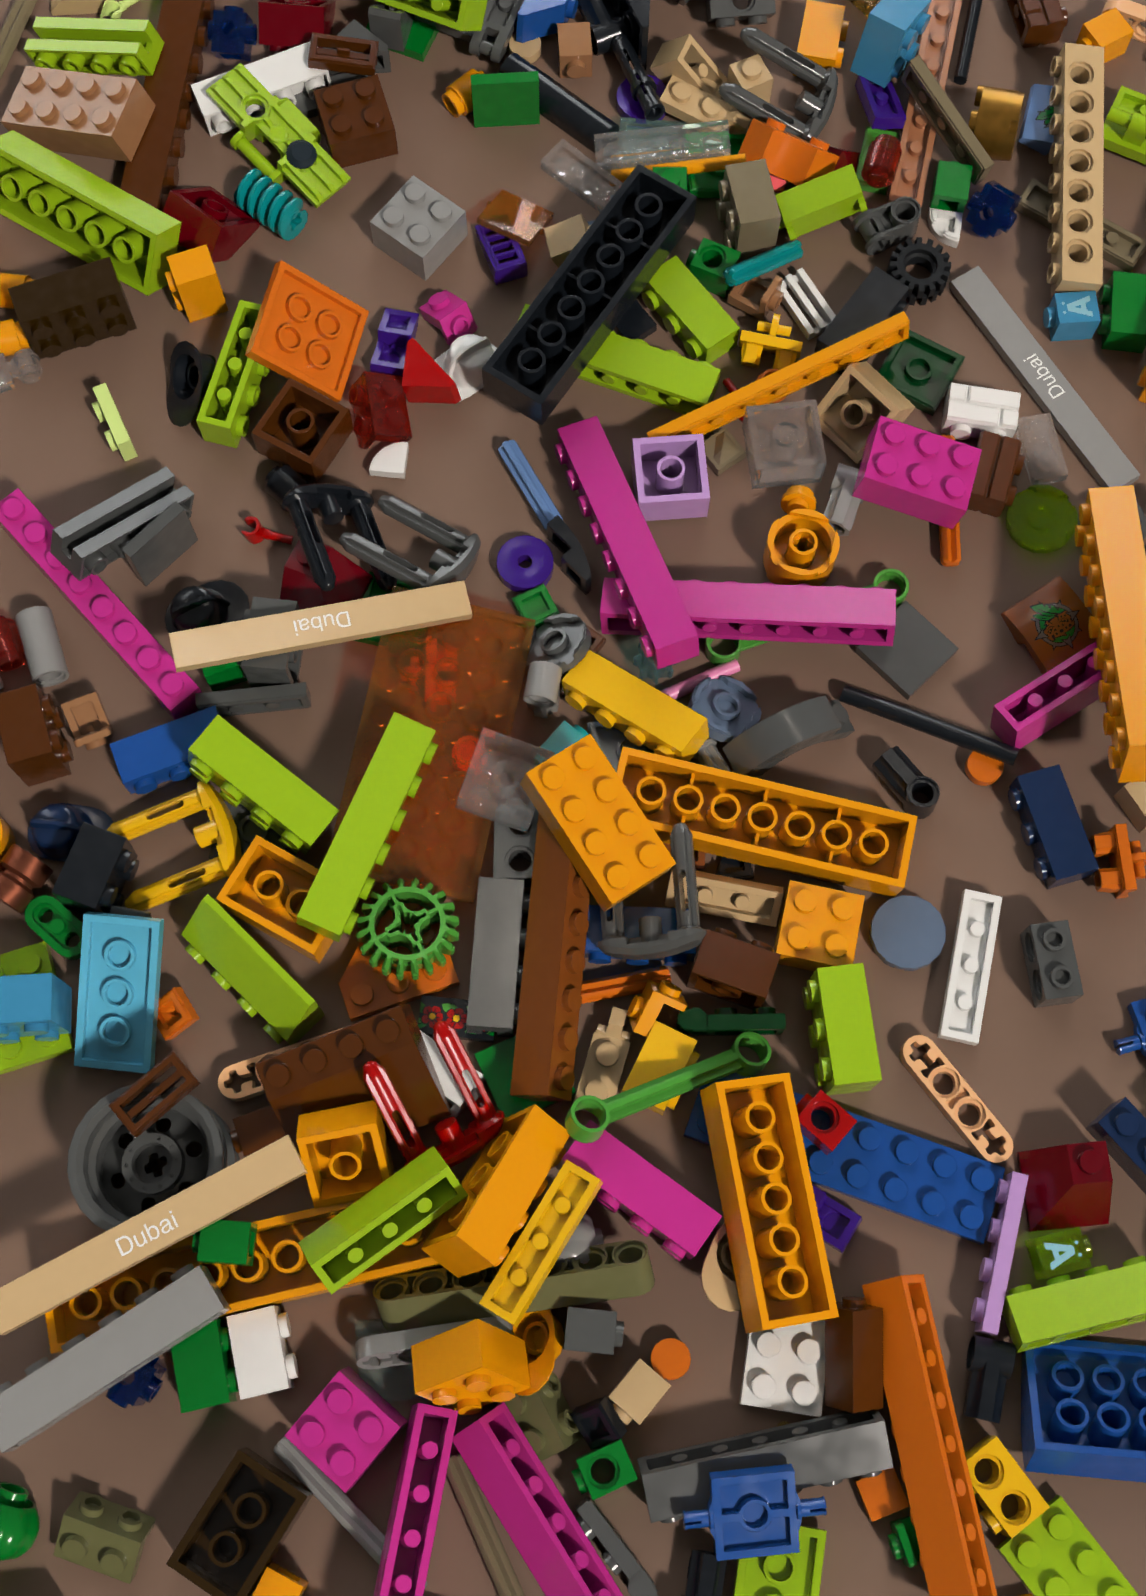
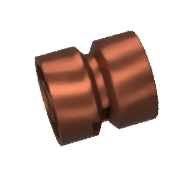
M13 843L0 860L3 867L0 870V901L16 912L23 914L29 902L34 899L33 888H42L53 873V870L41 860Z

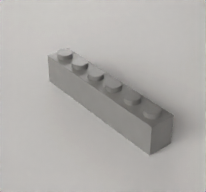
M192 1263L184 1266L170 1276L173 1282L162 1290L158 1291L157 1287H153L135 1298L134 1301L137 1306L124 1314L117 1310L98 1322L100 1327L98 1331L87 1338L84 1333L72 1338L61 1346L64 1353L51 1361L45 1357L33 1363L24 1370L27 1377L12 1385L11 1381L1 1384V1453L16 1450L231 1310L209 1269L201 1265L194 1268Z

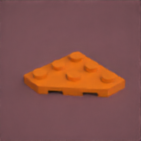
M422 877L419 878V888L423 889L426 883ZM412 881L405 883V887H411ZM404 903L406 908L411 911L424 909L419 904ZM391 909L379 921L376 930L377 936L384 933L385 928L393 923L394 919ZM401 918L402 933L404 930L406 934L411 933L415 940L414 925L410 928V924H405ZM438 922L431 925V929L422 936L425 949L435 941L439 933L440 926ZM362 942L359 943L338 983L351 1022L420 999L422 995L428 996L460 985L450 955L443 954L446 958V965L444 967L438 966L434 962L432 963L434 973L431 976L426 974L424 968L419 969V979L413 980L411 971H405L404 978L400 981L396 977V969H392L391 973L385 976L381 971L383 963L374 968L370 966L369 959L371 955L363 956L361 954L360 947L364 944ZM399 946L393 949L387 947V949L398 954H412L406 947Z

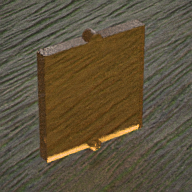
M502 190L492 202H487L485 210L477 217V223L529 247L539 234H544V228L553 219L554 213Z

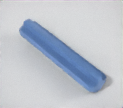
M513 439L504 441L498 448V453L542 526L547 530V523L556 515L562 520L563 518L517 442Z

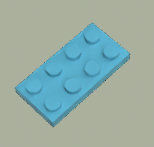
M91 911L83 914L74 1066L145 1074L154 1067L164 919Z

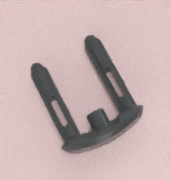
M756 27L743 28L740 32V38L748 48L815 86L816 91L813 95L803 90L794 106L796 110L808 116L806 124L735 83L725 82L720 85L719 94L723 100L750 117L766 123L768 117L776 119L787 125L784 131L810 142L812 136L817 138L825 127L834 107L838 87V76L835 68L832 66L827 69L823 68Z
M383 495L378 500V506L384 514L458 554L454 557L441 549H437L429 562V568L436 571L432 575L356 533L345 532L340 536V544L346 552L414 589L465 581L477 561L481 546L478 534L473 533L467 536L401 499L390 495Z
M676 823L670 834L671 856L676 862L672 867L677 930L668 931L667 934H663L662 918L659 916H645L638 919L640 937L628 939L625 937L623 901L612 907V920L611 908L603 912L600 907L602 940L597 943V947L603 954L631 960L658 959L693 949L707 935L706 930L700 928L693 835L685 823ZM685 876L687 883L688 910H686L683 882V878Z

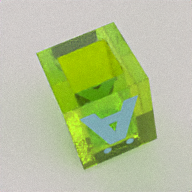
M1080 1227L1025 1240L1036 1280L1092 1267L1090 1258L1093 1257L1092 1246L1087 1235L1081 1233Z

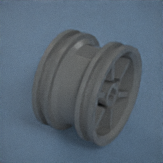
M161 1083L149 1085L129 1102L123 1110L127 1113ZM132 1085L119 1088L101 1098L79 1123L68 1150L67 1174L71 1192L80 1210L93 1224L108 1231L143 1212L142 1203L145 1199L153 1198L156 1204L179 1193L180 1186L183 1183L191 1182L194 1185L239 1161V1154L236 1153L231 1140L230 1129L213 1109L188 1094L136 1138L132 1135L133 1141L126 1149H123L120 1146V1139L123 1135L131 1133L108 1105ZM171 1087L137 1116L133 1122L137 1123L178 1087ZM161 1119H169L171 1121L170 1129L165 1133H160L157 1130V1123ZM192 1142H198L202 1146V1152L197 1157H190L187 1154V1146ZM158 1159L168 1163L162 1167V1175L152 1170L158 1166ZM121 1173L126 1180L125 1185L121 1189H115L112 1184L113 1178L116 1174Z

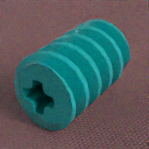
M259 169L250 170L241 180L235 191L234 203L242 211L248 212L252 218L258 219L262 225L269 227L272 232L279 234L283 240L289 241L294 239L303 230L308 221L307 211L302 210L303 200L298 197L293 198V194L289 190L283 191L282 185L279 183L272 184V179L269 176L265 175L262 177V172Z

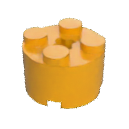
M795 509L773 522L763 553L766 576L771 583L821 586L831 575L840 548L839 535L837 530L835 531L830 525L829 519L815 510Z

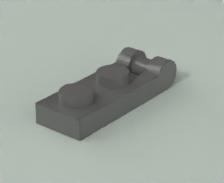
M488 0L482 30L474 31L469 44V53L477 56L480 54L490 56L491 61L500 64L517 25V13L524 0ZM488 35L496 38L495 42L491 43L486 41V36Z

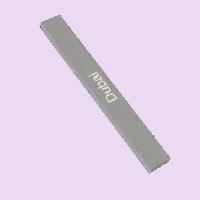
M977 266L952 280L948 288L1101 487L1129 486L1137 481L1140 473L981 268Z

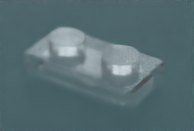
M1051 413L1018 418L1016 435L1017 439L1022 442L1021 452L1025 456L1024 463L1031 486L1065 481L1069 473Z

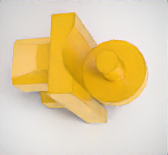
M774 313L772 323L758 320L756 331L766 332L769 335L747 330L741 331L739 347H742L741 365L759 368L762 351L776 354L773 369L780 370L795 363L796 358H800L803 342L776 337V335L790 337L792 327L779 325L781 314Z

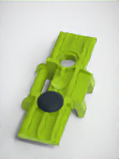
M239 63L206 89V94L240 129L231 138L230 146L234 150H240L264 176H269L272 179V184H281L288 179L317 209L351 180V177L319 145L321 134L309 119L287 97L279 100L276 95L272 96L242 63ZM252 104H257L264 108L265 113L255 118L248 115L246 109ZM254 138L262 143L268 140L278 150L280 160L277 161V169L250 141Z

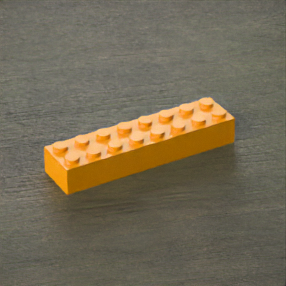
M1134 485L1088 488L1086 502L1079 506L1080 525L1075 526L1076 547H1082L1083 555L1079 557V571L1081 577L1087 578V585L1084 586L1085 607H1091L1092 616L1089 617L1088 622L1089 636L1091 639L1096 638L1097 648H1094L1093 663L1095 670H1101L1102 680H1099L1098 696L1100 703L1106 702L1107 713L1103 715L1104 734L1111 735L1112 746H1109L1108 749L1110 769H1116L1118 783L1146 782V554Z
M622 747L616 773L663 843L670 844V834L673 826L681 822L685 823L691 831L693 847L696 851L890 897H895L905 887L918 816L629 747Z

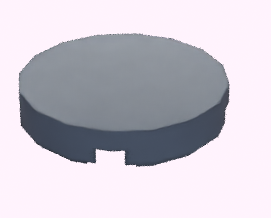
M720 676L719 679H711V677L703 679L694 688L688 703L690 709L708 719L709 737L719 742L729 743L745 730L759 723L762 714L761 707L758 708L756 703L757 697L754 692L743 682L727 676Z
M901 895L887 900L877 909L870 924L869 940L875 954L886 965L905 969L904 971H915L927 967L940 955L946 941V926L940 912L930 902L917 896Z

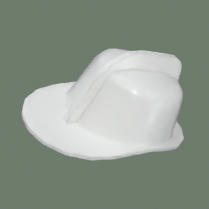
M475 334L460 336L452 342L446 352L435 359V362L456 383L461 397L459 402L469 398L483 388L482 368L497 349L486 336L481 337Z

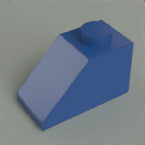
M524 0L517 13L516 41L524 43L538 37L541 38L557 33V23H567L569 18L574 19L578 8V0Z

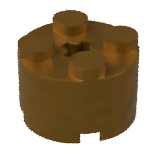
M978 85L974 106H978L979 110L974 109L971 111L968 126L991 159L1011 161L1025 93Z

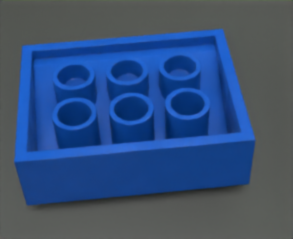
M1071 1339L1022 1352L1021 1442L1024 1471L1146 1483V1346Z

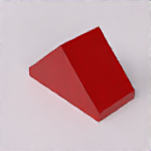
M413 337L408 340L401 385L408 402L457 404L461 397L456 383Z

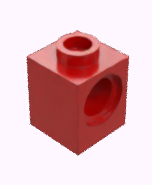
M821 1089L814 1097L806 1093L796 1105L802 1134L826 1155L836 1148L857 1123L854 1117ZM822 1110L829 1115L831 1122L829 1129L820 1130L813 1125L811 1121L813 1111Z

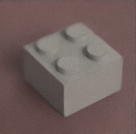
M414 175L370 221L374 245L425 281L468 235L466 211Z

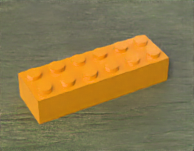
M790 1073L715 1082L700 1090L745 1333L839 1317Z

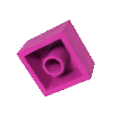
M347 1366L338 1371L284 1436L346 1493L355 1486L408 1420L351 1367Z

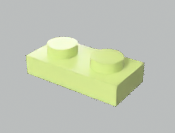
M106 383L93 387L98 401L93 402L92 406L100 423L104 421L108 423L110 430L105 431L104 434L112 452L119 449L124 461L138 457Z

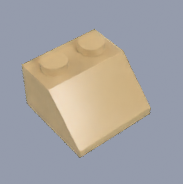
M867 361L848 365L808 419L856 464H860L868 435L879 417L884 416L903 423L915 406Z

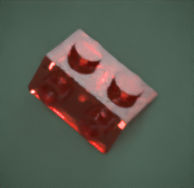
M364 371L356 382L351 385L349 402L353 405L355 417L354 432L358 436L360 449H368L374 441L397 443L409 442L412 438L405 393L401 386L402 376Z

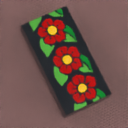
M422 995L418 1026L429 1037H433L434 1024L441 1020L446 1021L455 1028L460 1040L494 1043L495 1032L482 1031V1034L467 1033L468 1000Z

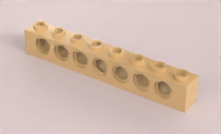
M1065 42L1059 55L1053 57L1050 66V77H1054V85L1049 98L1050 106H1054V114L1049 124V134L1054 135V143L1051 145L1048 158L1049 164H1053V172L1048 183V193L1052 194V203L1048 210V223H1052V232L1047 243V252L1051 253V263L1047 271V283L1051 284V298H1053L1054 293L1096 291L1097 294L1103 285L1104 47Z

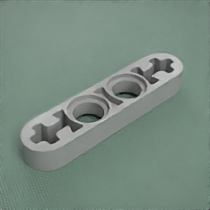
M499 1316L480 1318V1320L514 1335L513 1325ZM472 1320L362 1337L355 1342L356 1365L362 1369H380L412 1364V1345Z

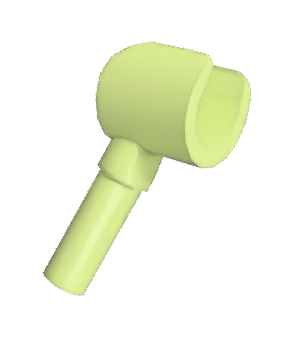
M106 0L103 4L100 18L108 16L111 17L110 19H120L123 11L140 0H123L119 2Z

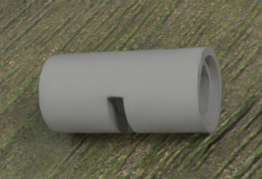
M34 606L20 611L15 616L33 684L36 683L38 687H50L66 681L69 678V672L62 646L59 642L60 639L52 610L46 606Z

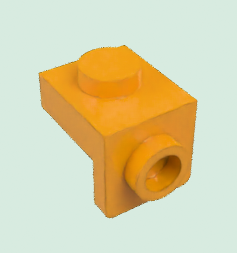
M648 980L641 996L635 995L628 1008L627 1016L629 1017L633 1032L647 1037L664 1004L684 1012L687 1003L681 994L682 990L665 980H661L660 984Z

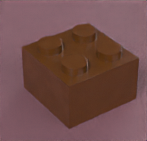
M378 74L313 90L319 121L330 156L341 168L398 154L395 127Z
M288 378L251 434L258 453L282 466L290 465L301 476L314 483H318L354 430L348 408Z
M36 683L0 693V736L7 765L28 787L71 775L69 762L73 761L74 757L68 740H63L60 728L65 727L64 717L60 707H54L50 694L44 695Z
M716 927L714 931L706 929L707 935L701 943L687 987L750 1010L762 1007L769 992L781 954L773 952L774 948L771 945L761 941L753 940L749 944L736 939L737 935L730 930Z

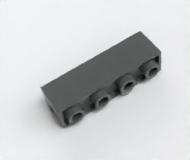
M164 467L52 530L50 553L79 581L91 574H99L108 564L118 558H126L122 547L173 502L179 503L185 509L188 518H190L195 494L186 485L176 490L173 487L175 475L167 467Z
M479 877L466 1019L467 1033L482 1034V1031L497 1032V1036L513 1037L514 1026H517L519 1003H516L517 988L521 989L523 966L519 965V952L525 951L527 929L521 928L522 915H528L530 893L524 892V880Z

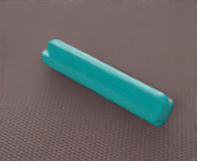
M798 240L789 241L726 268L723 272L726 278L725 283L730 287L737 286L801 258L804 253L801 248L802 243Z

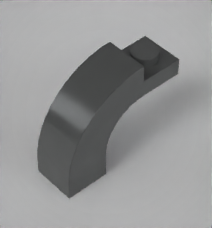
M825 695L803 701L769 716L735 737L722 749L735 773L755 777L763 775L783 759L806 747L821 742L846 738L855 729L849 720L846 709L841 705L838 699L828 701Z

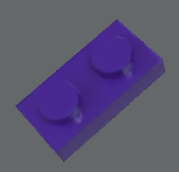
M858 75L855 87L871 128L880 130L903 129L907 117L892 81L883 88Z

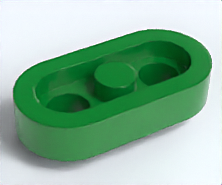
M42 895L31 900L25 909L27 925L62 957L69 960L80 959L83 923L52 896ZM46 912H53L52 920L43 923V915ZM79 936L80 941L78 945L69 947L68 942L70 938Z

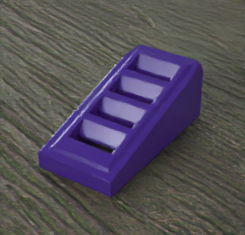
M507 217L475 226L477 237L495 285L528 276L525 256ZM503 229V232L486 236L487 233ZM504 238L507 239V241L490 245V242H494ZM510 247V250L498 254L494 253L496 251ZM510 257L514 258L513 260L506 261L503 263L498 262L500 260H504Z

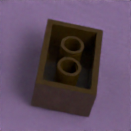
M110 257L8 288L19 324L38 360L46 357H56L62 352L77 347H87L96 341L112 336H122L128 331L137 329L125 292Z
M249 1448L238 1449L166 1565L211 1596H251L266 1567L272 1562L313 1493Z

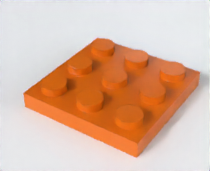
M280 260L274 265L245 356L287 379L291 378L338 403L342 399L369 311Z

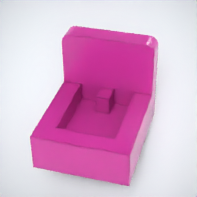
M446 289L432 295L428 302L419 308L423 319L441 330L449 346L458 337L473 334L477 331V325L466 301Z

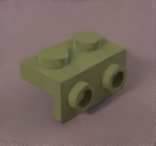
M554 1372L551 1373L549 1380L539 1391L530 1396L515 1394L514 1399L505 1402L540 1461L567 1449L583 1438L570 1416L573 1411L570 1409L561 1391L560 1381Z
M81 1491L63 1514L53 1556L130 1584L137 1574L145 1540L154 1527L155 1518L137 1509L128 1508L103 1499L99 1495Z

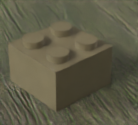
M766 159L725 165L723 180L718 183L721 200L716 201V213L718 221H724L726 229L723 231L724 245L740 251V262L776 247L781 214Z

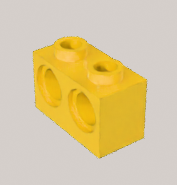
M988 1434L965 1452L975 1499L984 1509L979 1515L995 1535L1001 1532L1002 1535L1012 1539L1050 1508L997 1436ZM987 1459L991 1464L992 1474L987 1481L981 1483L977 1480L974 1470L978 1461ZM1013 1494L1018 1501V1510L1014 1516L1006 1518L1002 1513L1001 1503L1005 1496Z

